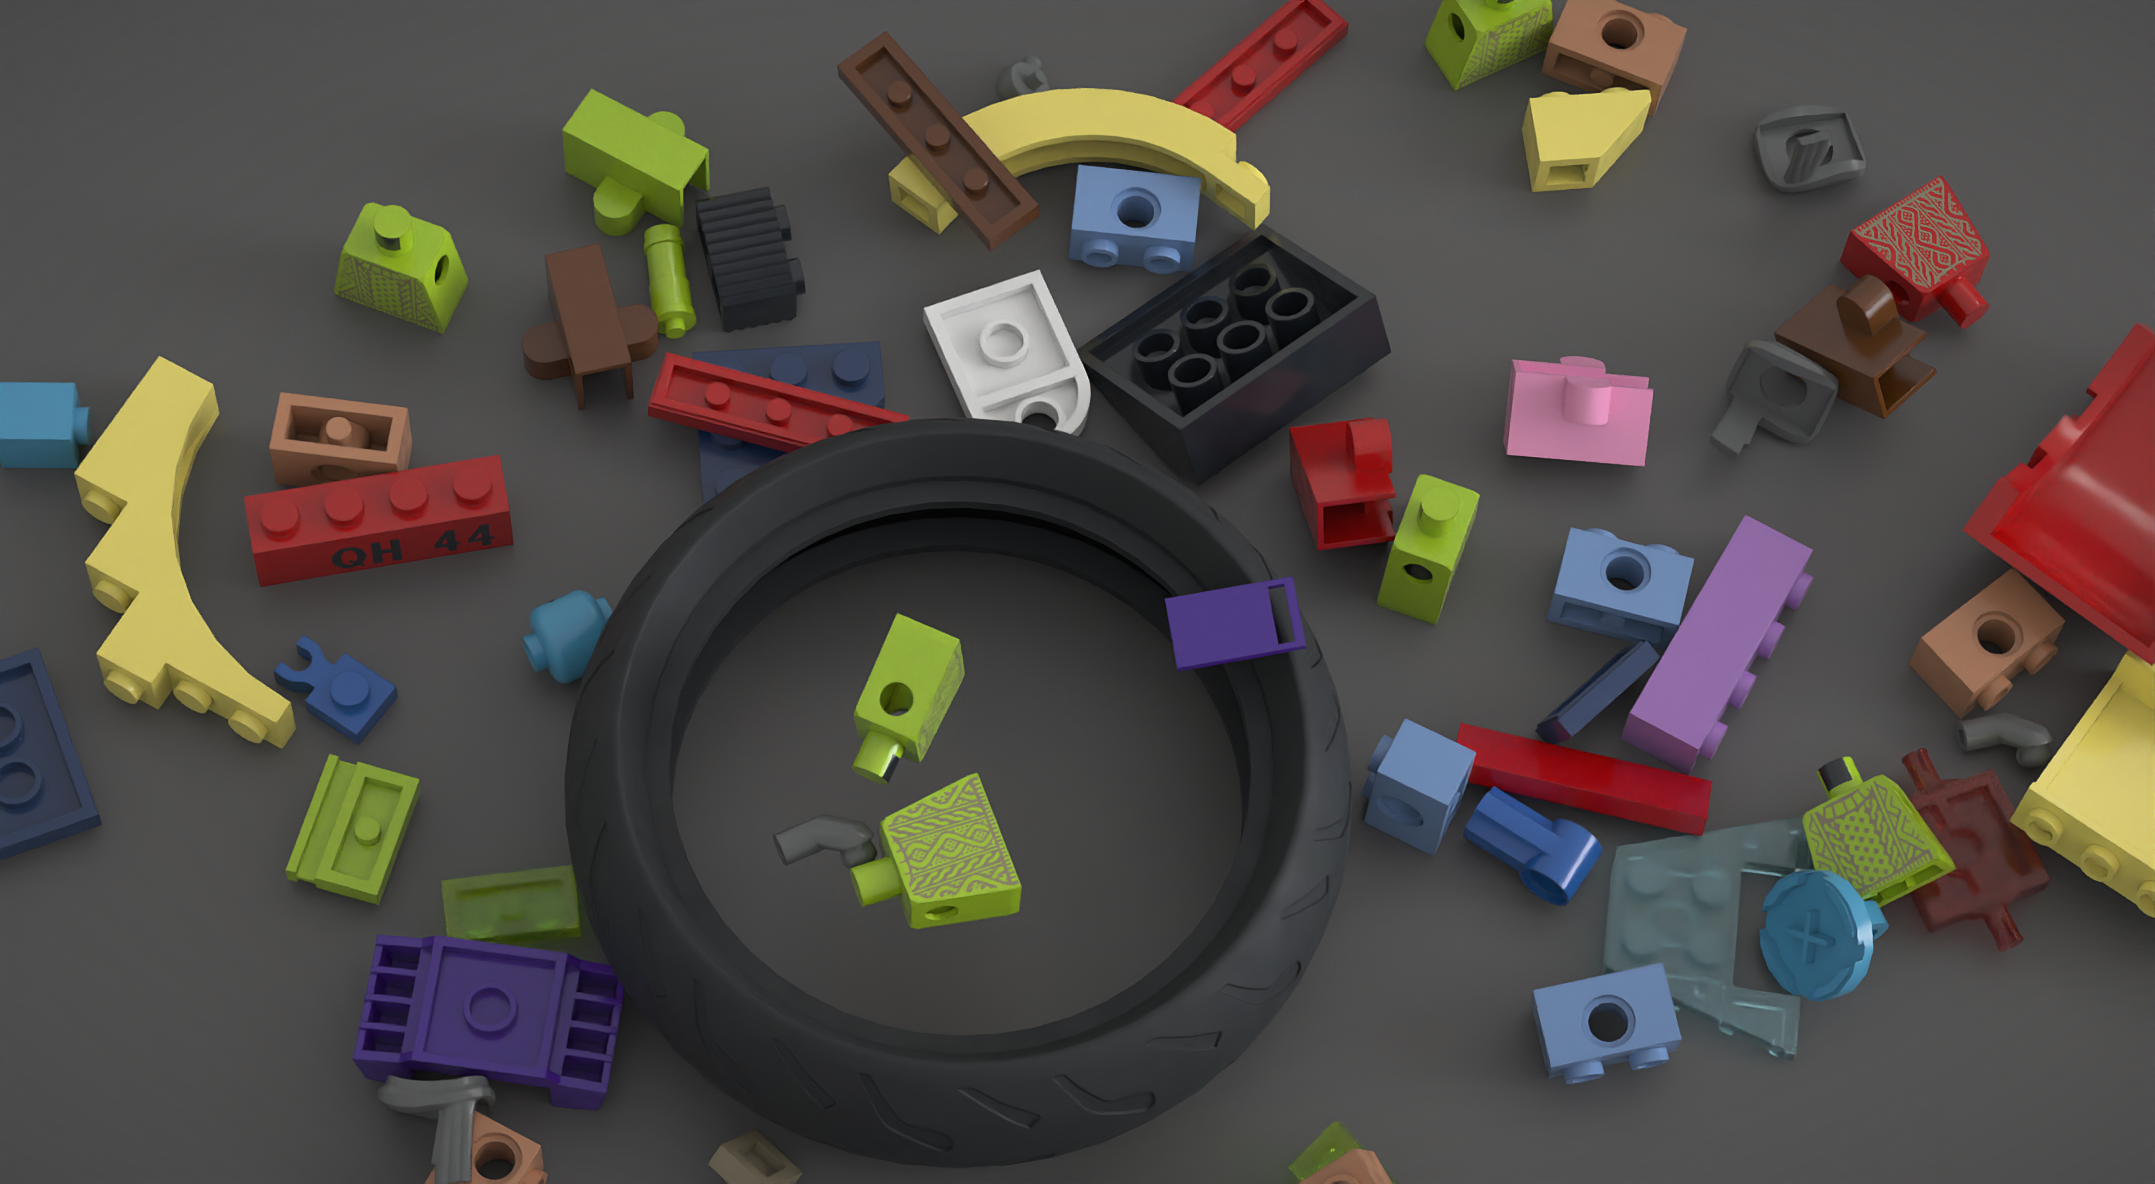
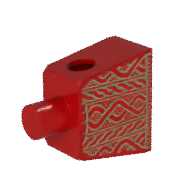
M1939 175L1850 231L1839 261L1858 279L1867 274L1880 279L1891 291L1897 312L1907 321L1918 322L1942 307L1960 329H1965L1978 321L1990 306L1974 287L1980 281L1989 260L1988 248L1942 175Z

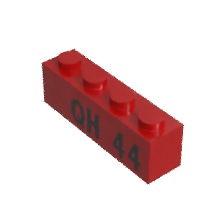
M500 454L244 497L252 552L260 587L514 545L510 509Z

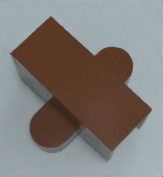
M600 243L544 255L548 297L555 321L533 326L525 333L522 340V350L526 371L532 377L539 380H552L570 376L578 410H584L582 376L619 368L627 399H634L632 362L647 359L656 352L659 345L658 318L652 309L641 304L617 308Z
M1864 275L1848 290L1830 283L1774 332L1776 342L1819 364L1839 380L1837 398L1882 419L1887 418L1937 374L1936 368L1918 361L1909 355V351L1927 336L1926 331L1899 320L1891 291L1880 279L1873 275ZM1786 372V374L1805 382L1801 377Z

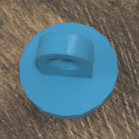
M1815 869L1797 871L1778 880L1765 897L1761 912H1768L1765 919L1766 928L1759 929L1760 947L1768 970L1784 990L1794 996L1803 995L1810 999L1808 1001L1822 1002L1839 998L1854 991L1867 974L1873 954V941L1888 929L1889 924L1877 902L1864 901L1849 881L1834 872Z

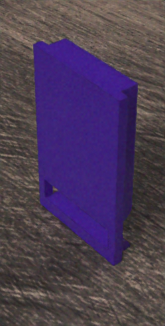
M1293 576L1165 599L1178 672L1307 649ZM1284 587L1295 641L1278 644L1268 590Z

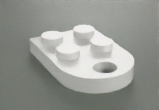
M1040 270L923 309V321L966 418L1022 423L1024 418L1030 414L1043 413L1055 421L1057 426L1054 430L1076 436L1081 434L1089 414L1090 383Z

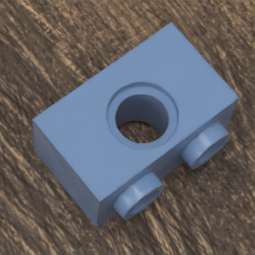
M1078 165L1069 259L1084 261L1086 264L1094 267H1110L1115 264L1144 267L1148 271L1157 274H1170L1176 271L1191 272L1201 178ZM1128 220H1137L1144 223L1146 226L1141 228H1131L1126 226L1122 222Z
M1571 527L1562 554L1546 621L1632 643L1648 641L1653 648L1666 651L1679 627L1694 558L1682 556L1675 549L1661 544L1643 546L1620 540L1611 532L1603 529L1589 528L1581 530ZM1611 578H1622L1630 582L1635 589L1620 590L1614 587L1608 580Z
M1405 718L1394 739L1385 734L1382 736L1369 762L1367 770L1371 772L1361 792V796L1370 799L1364 823L1434 856L1462 803L1476 752Z
M1663 962L1536 989L1532 992L1530 1003L1548 1078L1564 1075L1566 1084L1582 1083L1600 1078L1605 1075L1603 1066L1629 1061L1631 1070L1647 1069L1669 1062L1668 1052L1677 1051L1682 1040ZM1600 1012L1613 1013L1622 1020L1625 1034L1613 1042L1601 1041L1591 1033L1588 1025L1589 1019Z

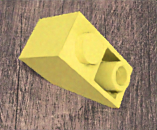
M1615 87L1593 94L1569 95L1565 92H1551L1538 98H1529L1522 126V134L1532 192L1592 188L1643 131L1651 103L1650 90L1630 91L1626 88Z

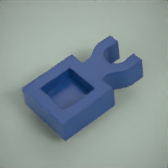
M303 635L296 643L299 656L311 662L310 666L303 671H294L283 662H280L274 670L276 682L293 692L310 693L305 700L307 711L359 745L398 698L397 687L345 652L333 665L325 659L320 646Z

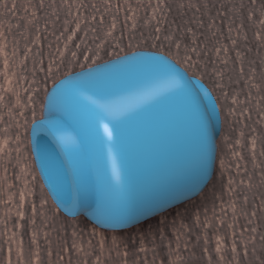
M579 589L532 609L529 617L531 634L522 637L521 640L526 655L536 673L547 669L553 679L563 684H569L583 678L602 629L613 613L603 596L594 599L591 594Z

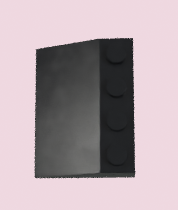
M1262 224L1255 231H1251L1076 351L1088 379L1157 456L1199 486L1249 450L1267 440L1271 435L1301 414L1316 406L1320 401L1353 378L1365 372L1369 367L1390 354L1391 348L1376 295L1267 225Z

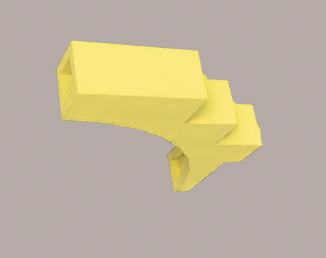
M159 356L74 473L83 507L98 520L112 524L85 562L93 595L109 609L118 613H124L96 653L104 685L111 693L125 702L136 704L138 700H141L159 710L173 690L175 697L188 708L198 713H206L209 709L228 719L230 727L243 738L254 743H261L264 739L283 749L296 730L291 702L251 676L215 639L193 604L182 575L178 545L182 497L196 454L217 419L219 409L212 383Z

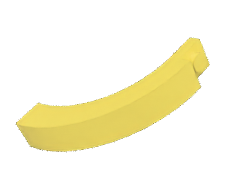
M1096 88L1057 89L1021 95L989 105L962 117L1015 178L1042 168L1068 163H1120L1145 168L1161 174L1201 178L1200 193L1254 231L1270 213V186L1266 178L1253 165L1245 161L1236 163V134L1204 115L1166 100L1122 90ZM908 156L888 174L892 201L940 235L958 216L957 212Z

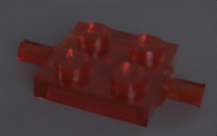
M1919 748L1917 752L1912 751L1906 754L1901 759V762L1905 765L1917 789L1909 800L1956 867L1955 870L1910 892L1929 933L1963 920L1984 919L1998 951L2003 952L2007 951L2008 947L2010 949L2016 947L2023 942L2024 937L2020 934L2007 908L2016 900L2045 890L2051 879L2026 832L2010 822L2015 810L1994 770L1990 769L1966 779L1941 780L1927 754L1926 748Z

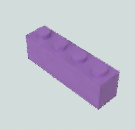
M1745 514L1630 711L1621 739L1687 775L1691 772L1700 755L1711 760L1729 727L1719 722L1729 705L1740 710L1757 679L1756 675L1748 672L1757 655L1766 660L1770 658L1786 626L1777 622L1785 606L1795 611L1798 609L1814 577L1804 572L1813 550Z

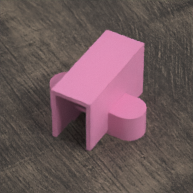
M1566 356L1560 358V363L1512 359L1503 435L1506 454L1645 467L1654 391L1648 388L1649 378L1605 374L1606 368L1604 363L1588 357Z

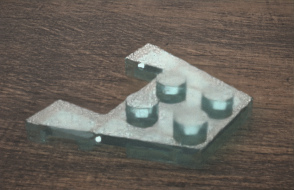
M1802 816L1703 832V836L1689 834L1617 846L1612 863L1602 975L1663 962L1675 1010L1679 1011L1681 1007L1719 1024V1030L1732 1036L1733 1032L1739 1033L1769 1047L1768 1053L1780 1059L1792 1061L1797 1052L1801 997L1737 988L1733 984L1741 874L1742 872H1752L1786 877L1797 871L1809 870L1811 867V853Z

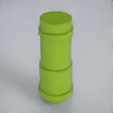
M659 224L650 227L644 233L645 243L643 248L644 255L647 258L650 279L651 309L658 318L659 333L666 334L668 338L675 339L684 336L685 331L694 327L697 320L692 304L690 282L686 274L685 245L681 237V231L675 225Z

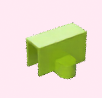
M591 88L562 129L565 172L597 188L593 197L595 223L607 235L622 236L634 229L646 211L682 229L684 226L683 189L686 184L689 183L705 192L710 189L709 149L685 137L684 123L674 113L661 111L646 117Z

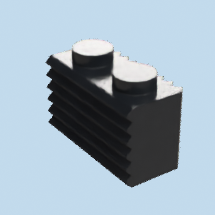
M768 186L696 200V226L723 331L730 333L735 329L743 330L748 326L755 328L759 324L768 325L772 321L779 323L783 319L790 321L796 317V296L806 294V287L799 258H787L784 242L791 241L792 235L785 205H773V199Z

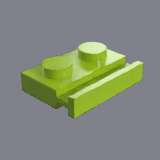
M329 754L286 868L288 880L298 882L300 879L316 884V888L379 905L421 792L420 779L357 762L356 765L339 760V756Z

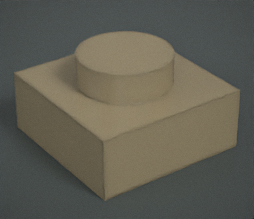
M755 1128L721 1144L708 1163L725 1180V1184H795L803 1173Z

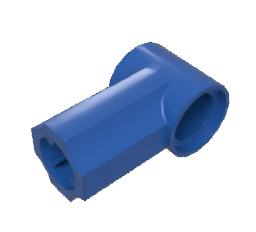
M1495 786L1484 795L1477 805L1463 832L1464 838L1519 871L1520 879L1532 893L1542 900L1557 906H1566L1603 853L1599 841L1582 826L1565 819H1556L1554 822H1551Z

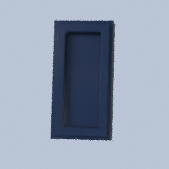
M1640 641L1621 650L1536 725L1538 728L1535 731L1544 742L1555 745L1573 737L1660 660L1661 657L1648 641Z

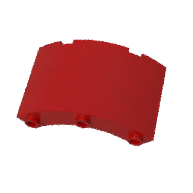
M2136 323L2106 365L2088 386L2085 393L2093 397L2094 400L2079 417L2074 413L2071 418L2065 415L2038 445L2027 465L2021 462L2010 473L1999 478L1962 531L2152 666L2155 664V331L2144 323Z

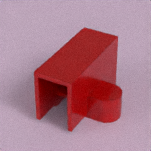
M1371 417L1289 428L1290 476L1317 550L1394 541L1396 534L1393 529V509L1389 499L1396 498V492L1389 477V473H1393L1392 440L1387 419H1373Z

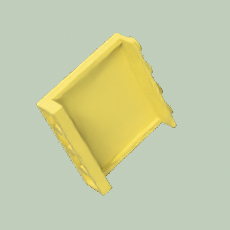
M2128 649L2110 680L2038 780L2030 785L2010 822L2025 831L2033 841L2048 846L2080 867L2087 876L2096 881L2103 882L2135 903L2142 912L2155 918V664L2151 666Z

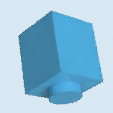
M0 382V463L2 468H78L80 445L91 444L92 412L90 407H81L75 383Z

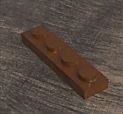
M887 31L837 65L839 78L990 251L1040 216L1037 202Z

